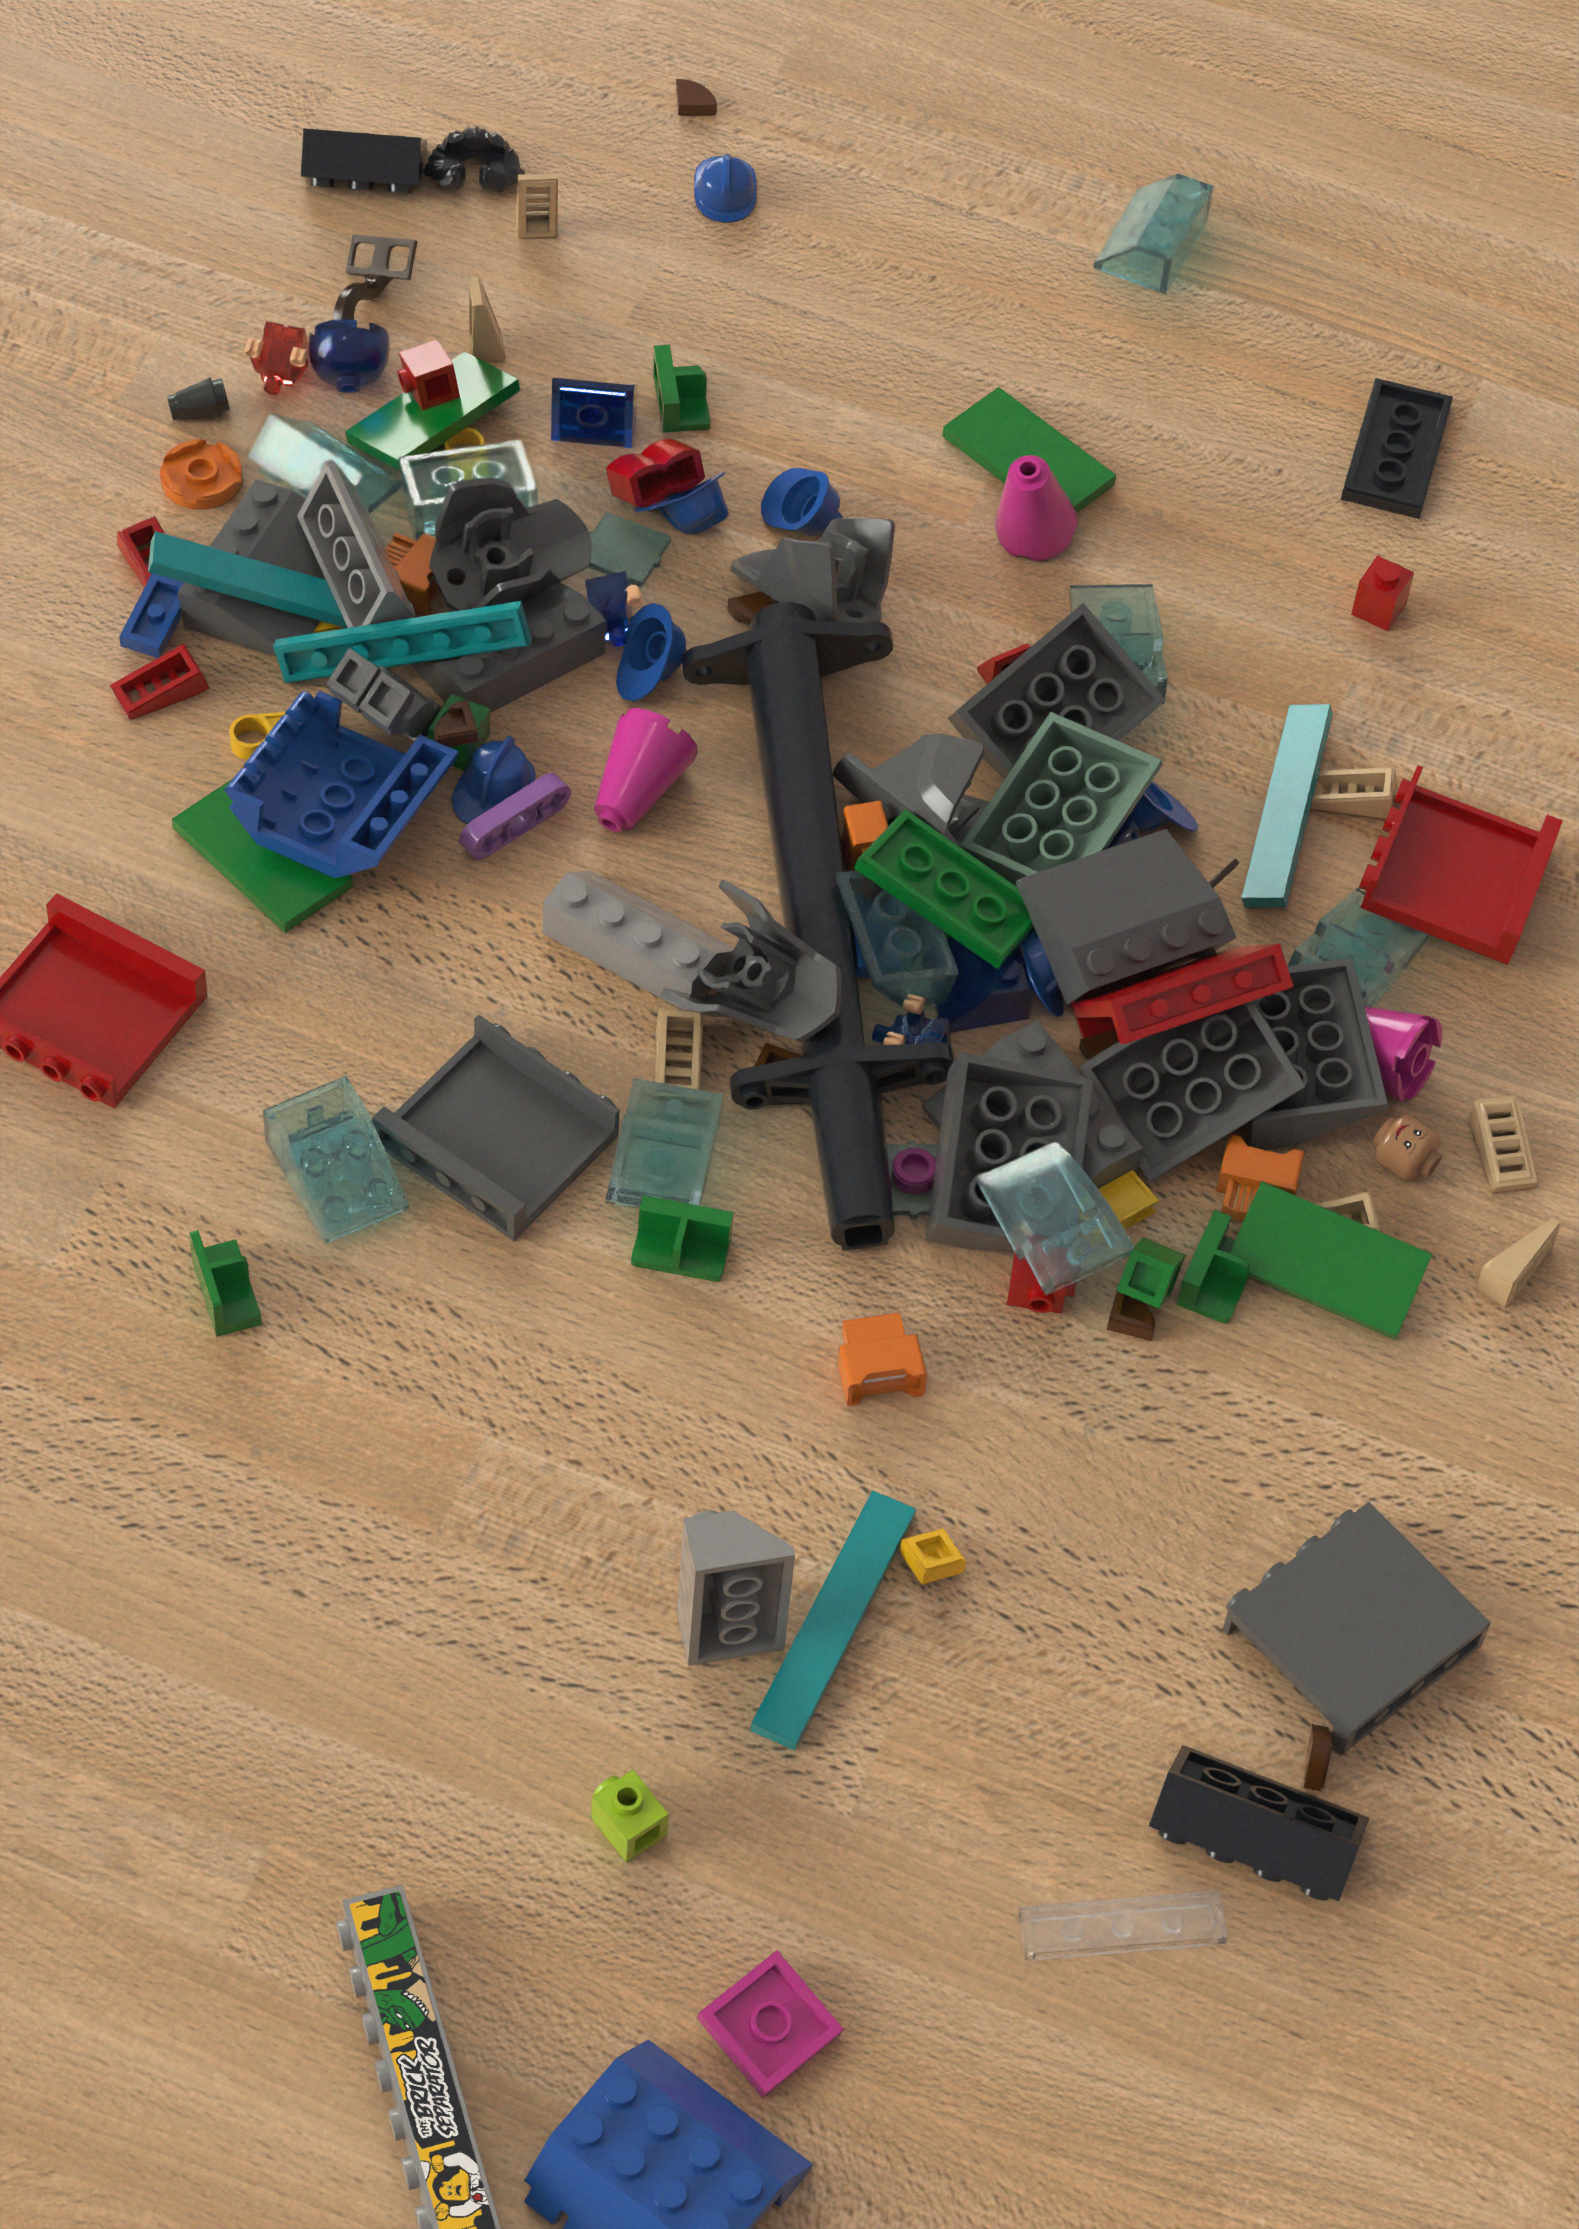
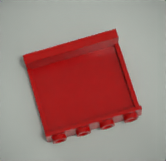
M1417 765L1411 781L1402 779L1393 801L1401 805L1400 809L1391 806L1382 831L1390 833L1388 838L1379 835L1370 859L1378 862L1377 866L1367 865L1359 885V889L1366 891L1360 908L1508 965L1521 937L1563 820L1547 814L1539 832L1418 786L1417 782L1423 767Z
M56 893L46 904L48 923L0 977V1048L12 1059L18 1062L25 1061L41 1069L51 1080L56 1082L63 1081L78 1089L87 1099L94 1102L101 1101L115 1109L207 998L205 970Z
M1280 943L1241 946L1137 979L1073 1002L1071 1005L1082 1039L1116 1030L1119 1043L1127 1044L1294 986Z

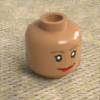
M1410 1114L1402 1115L1398 1119L1395 1116L1388 1118L1372 1142V1145L1376 1148L1375 1158L1378 1164L1405 1182L1413 1181L1420 1175L1428 1178L1442 1160V1155L1437 1152L1440 1146L1439 1134Z

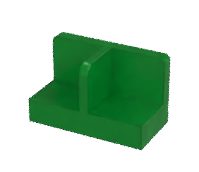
M670 344L654 345L653 379L662 432L710 429L711 421L706 398V373L698 365L674 367Z
M643 1195L639 1208L638 1232L631 1256V1265L720 1282L732 1238L734 1212Z
M1214 1210L1183 1277L1176 1305L1228 1324L1248 1282L1250 1264L1240 1257L1229 1254L1235 1242V1239L1227 1237L1231 1216Z
M199 1230L189 1232L192 1263L216 1337L262 1325L261 1313L249 1279L248 1262L246 1257L241 1255L237 1240L204 1247Z

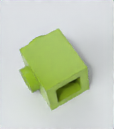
M633 1769L620 1778L618 1776L607 1778L595 1789L591 1802V1819L626 1863L667 1836L669 1814Z

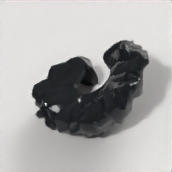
M468 126L463 132L456 130L449 133L442 141V144H437V147L432 150L428 163L425 164V169L423 170L424 175L431 177L439 187L459 190L464 186L466 170L464 164L461 163L468 159L482 160L487 165H481L479 183L483 190L502 193L511 183L517 182L518 175L525 174V171L520 168L519 156L510 147L508 142L504 141L503 137L497 132L490 134L486 129H480L477 126L474 128Z

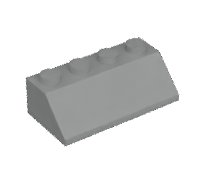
M326 460L297 517L347 627L351 628L415 618L413 605L408 601L400 584L398 573L393 568L384 549L383 541L374 528L369 517L368 508L363 504L354 484L334 460Z
M593 871L568 872L543 901L542 933L681 1010L690 1009L662 997L663 989L667 988L705 997L711 988L704 984L700 975L696 974V972L701 968L719 977L734 950L730 945Z
M714 1510L699 1512L693 1517L684 1518L677 1617L688 1666L781 1651L785 1648L795 1561L794 1548L735 1511L719 1513Z

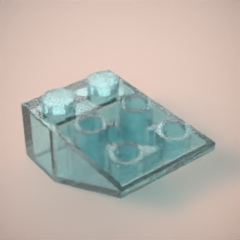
M347 1076L263 1110L265 1142L325 1244L409 1209L408 1201L370 1115Z

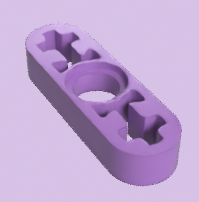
M555 773L545 774L469 822L460 835L459 843L475 859H484L559 812L568 802L571 796V789Z

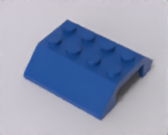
M322 691L316 694L315 699L310 693L301 692L286 710V715L279 719L265 737V741L261 742L246 761L244 768L239 770L224 791L233 801L229 808L256 844L332 878L376 867L458 758V751L419 735L408 751L402 753L341 726L342 701Z
M648 2039L618 2056L552 2132L524 2180L532 2187L524 2203L552 2225L556 2224L562 2215L566 2213L569 2217L562 2229H753L773 2203L779 2207L783 2205L812 2169L813 2164Z

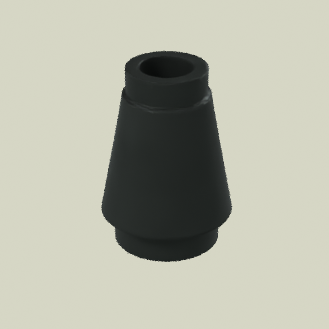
M208 377L173 395L167 396L173 420L179 418L221 417V412L230 410L222 378L212 380L211 377Z

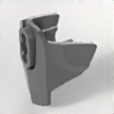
M492 477L457 481L449 487L438 517L436 543L431 555L429 568L447 607L454 611L511 603L589 568L592 553L591 537L589 530L579 516L558 499L525 507L514 492L510 482ZM451 578L465 579L464 583L457 586L452 585L448 581Z
M836 518L829 523L817 542L786 537L779 541L776 549L757 551L732 560L730 569L778 602H795L807 606L814 612L817 621L880 622L882 618L881 601L887 588L891 565L895 523L891 519Z
M946 734L924 735L911 746L875 768L868 767L850 752L837 763L832 774L861 803L882 801L888 826L906 809L959 847L989 803V801L964 794L972 784L971 780L984 756L983 745L980 742Z
M722 879L719 888L747 916L750 928L739 922H723L720 928L738 937L739 941L721 975L716 977L701 968L696 972V974L700 975L704 984L716 990L717 994L699 997L664 988L661 996L697 1013L712 1017H732L799 1042L806 1040L839 1016L842 991L840 968L775 921L771 913L757 898Z

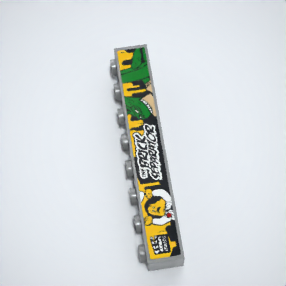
M403 1884L342 1900L344 1919L336 1921L337 1933L342 1951L352 1950L356 1966L349 1967L348 1970L355 1998L365 1996L369 2013L361 2014L368 2045L378 2043L382 2060L374 2062L380 2090L382 2093L391 2091L395 2108L388 2110L392 2134L395 2141L404 2139L409 2157L401 2158L408 2190L418 2188L422 2206L414 2208L418 2228L501 2229Z

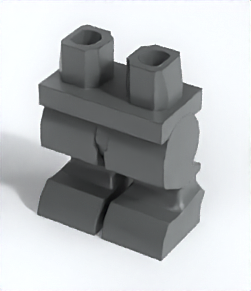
M351 648L347 650L326 683L330 687L331 694L356 712H362L363 717L390 736L396 732L401 735L405 734L413 741L419 735L428 736L429 727L442 709L439 704L382 665L378 667Z

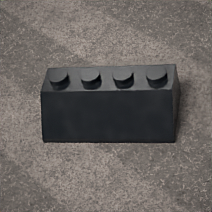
M1182 1745L1167 1773L1149 1827L1159 1830L1158 1834L1172 1843L1184 1845L1189 1842L1205 1848L1207 1855L1220 1862L1233 1863L1235 1860L1253 1867V1872L1263 1879L1273 1882H1280L1283 1879L1301 1886L1300 1890L1311 1898L1321 1901H1327L1331 1898L1339 1901L1370 1818Z

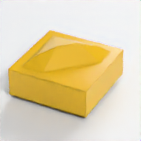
M944 1528L901 1540L899 1552L921 1585L964 1573L966 1560Z

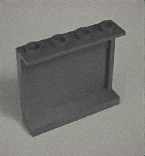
M478 1015L474 1018V1036L395 1113L384 1106L372 1117L373 1144L512 1241H515L619 1136L620 1110L616 1108L615 1104L608 1097L601 1094L597 1095L582 1085L574 1074L569 1071H561L548 1062L537 1049L526 1047L511 1037L503 1026L497 1023L492 1024Z
M1368 1502L1356 1512L1349 1509L1342 1513L1332 1524L1331 1531L1323 1537L1319 1538L1315 1535L1309 1538L1298 1549L1296 1557L1287 1564L1278 1562L1273 1565L1262 1577V1583L1249 1591L1247 1588H1244L1236 1593L1226 1605L1228 1612L1222 1630L1228 1635L1236 1628H1239L1334 1726L1331 1734L1332 1744L1344 1754L1481 1647L1491 1622Z

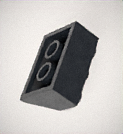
M303 128L301 177L310 178V186L334 187V180L349 181V189L372 191L373 183L388 184V192L411 194L412 186H422L427 140L419 137Z

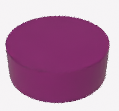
M907 1148L900 1151L892 1163L891 1177L894 1185L902 1192L912 1195L929 1191L933 1187L935 1157L930 1152L921 1148Z

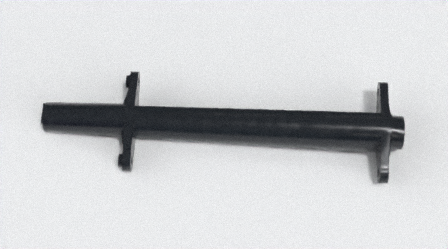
M780 602L766 606L758 611L751 620L750 630L687 650L682 656V670L685 679L697 685H749L784 927L840 968L841 1005L838 1017L822 1030L801 1042L803 1056L741 1069L730 1077L731 1098L736 1104L752 1110L760 1109L765 1105L810 1103L831 1237L836 1244L842 1246V1251L866 1249L874 1246L888 1245V1240L895 1231L881 1094L921 1084L937 1085L947 1080L948 1069L955 1061L952 1047L940 1042L865 1046L821 677L887 657L893 651L892 632L889 626L877 621L862 623L817 621L814 612L807 606L795 602Z

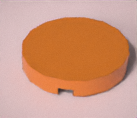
M203 439L180 443L167 452L163 458L164 463L160 466V482L166 496L176 504L190 509H211L222 506L233 499L242 487V463L236 452L220 442H217V446L207 444L206 440Z

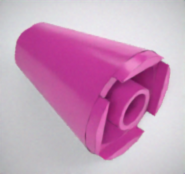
M1033 455L1020 457L1009 468L995 519V529L999 542L1009 554L1017 558L1018 555L1030 557L1031 561H1042L1056 557L1067 549L1072 542V536L1077 528L1075 508L1045 460Z
M631 708L627 711L626 715L623 712L618 719L594 806L599 823L610 831L631 830L692 765L698 754L697 744L684 729H681L679 735L669 729L667 726L671 720L663 715L646 709Z
M1365 1006L1385 1092L1402 1102H1405L1404 1097L1413 1099L1425 1086L1434 1069L1436 1061L1429 1059L1433 1045L1441 1047L1442 1026L1440 1021L1428 1015Z

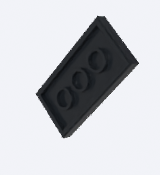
M1375 378L1341 500L1420 519L1453 397Z

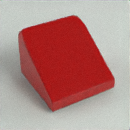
M1026 643L990 658L977 666L978 673L988 684L1026 652L1030 645Z

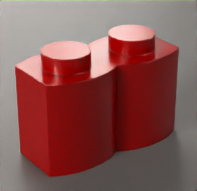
M674 439L656 441L645 448L641 454L631 453L618 457L606 468L612 495L637 507H646L663 500L670 492L687 491L697 486L705 478L700 451Z

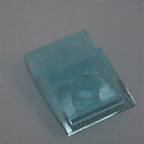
M1153 584L1070 585V613L1084 603L1165 699L1168 677L1162 653L1164 637Z
M1357 888L1319 920L1314 934L1294 950L1288 966L1353 958L1364 1006L1373 1007L1413 960L1429 938V934L1360 908L1366 892Z
M633 1078L627 1111L623 1116L606 1203L639 1209L642 1196L647 1195L700 1206L723 1110V1094Z
M1057 1141L976 1178L1019 1260L1026 1258L1046 1296L1124 1260L1135 1248L1122 1224L1096 1185L1075 1159Z

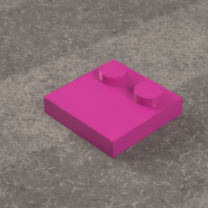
M778 1950L701 2010L697 2016L698 2021L762 2098L767 2096L833 2042L844 2030Z

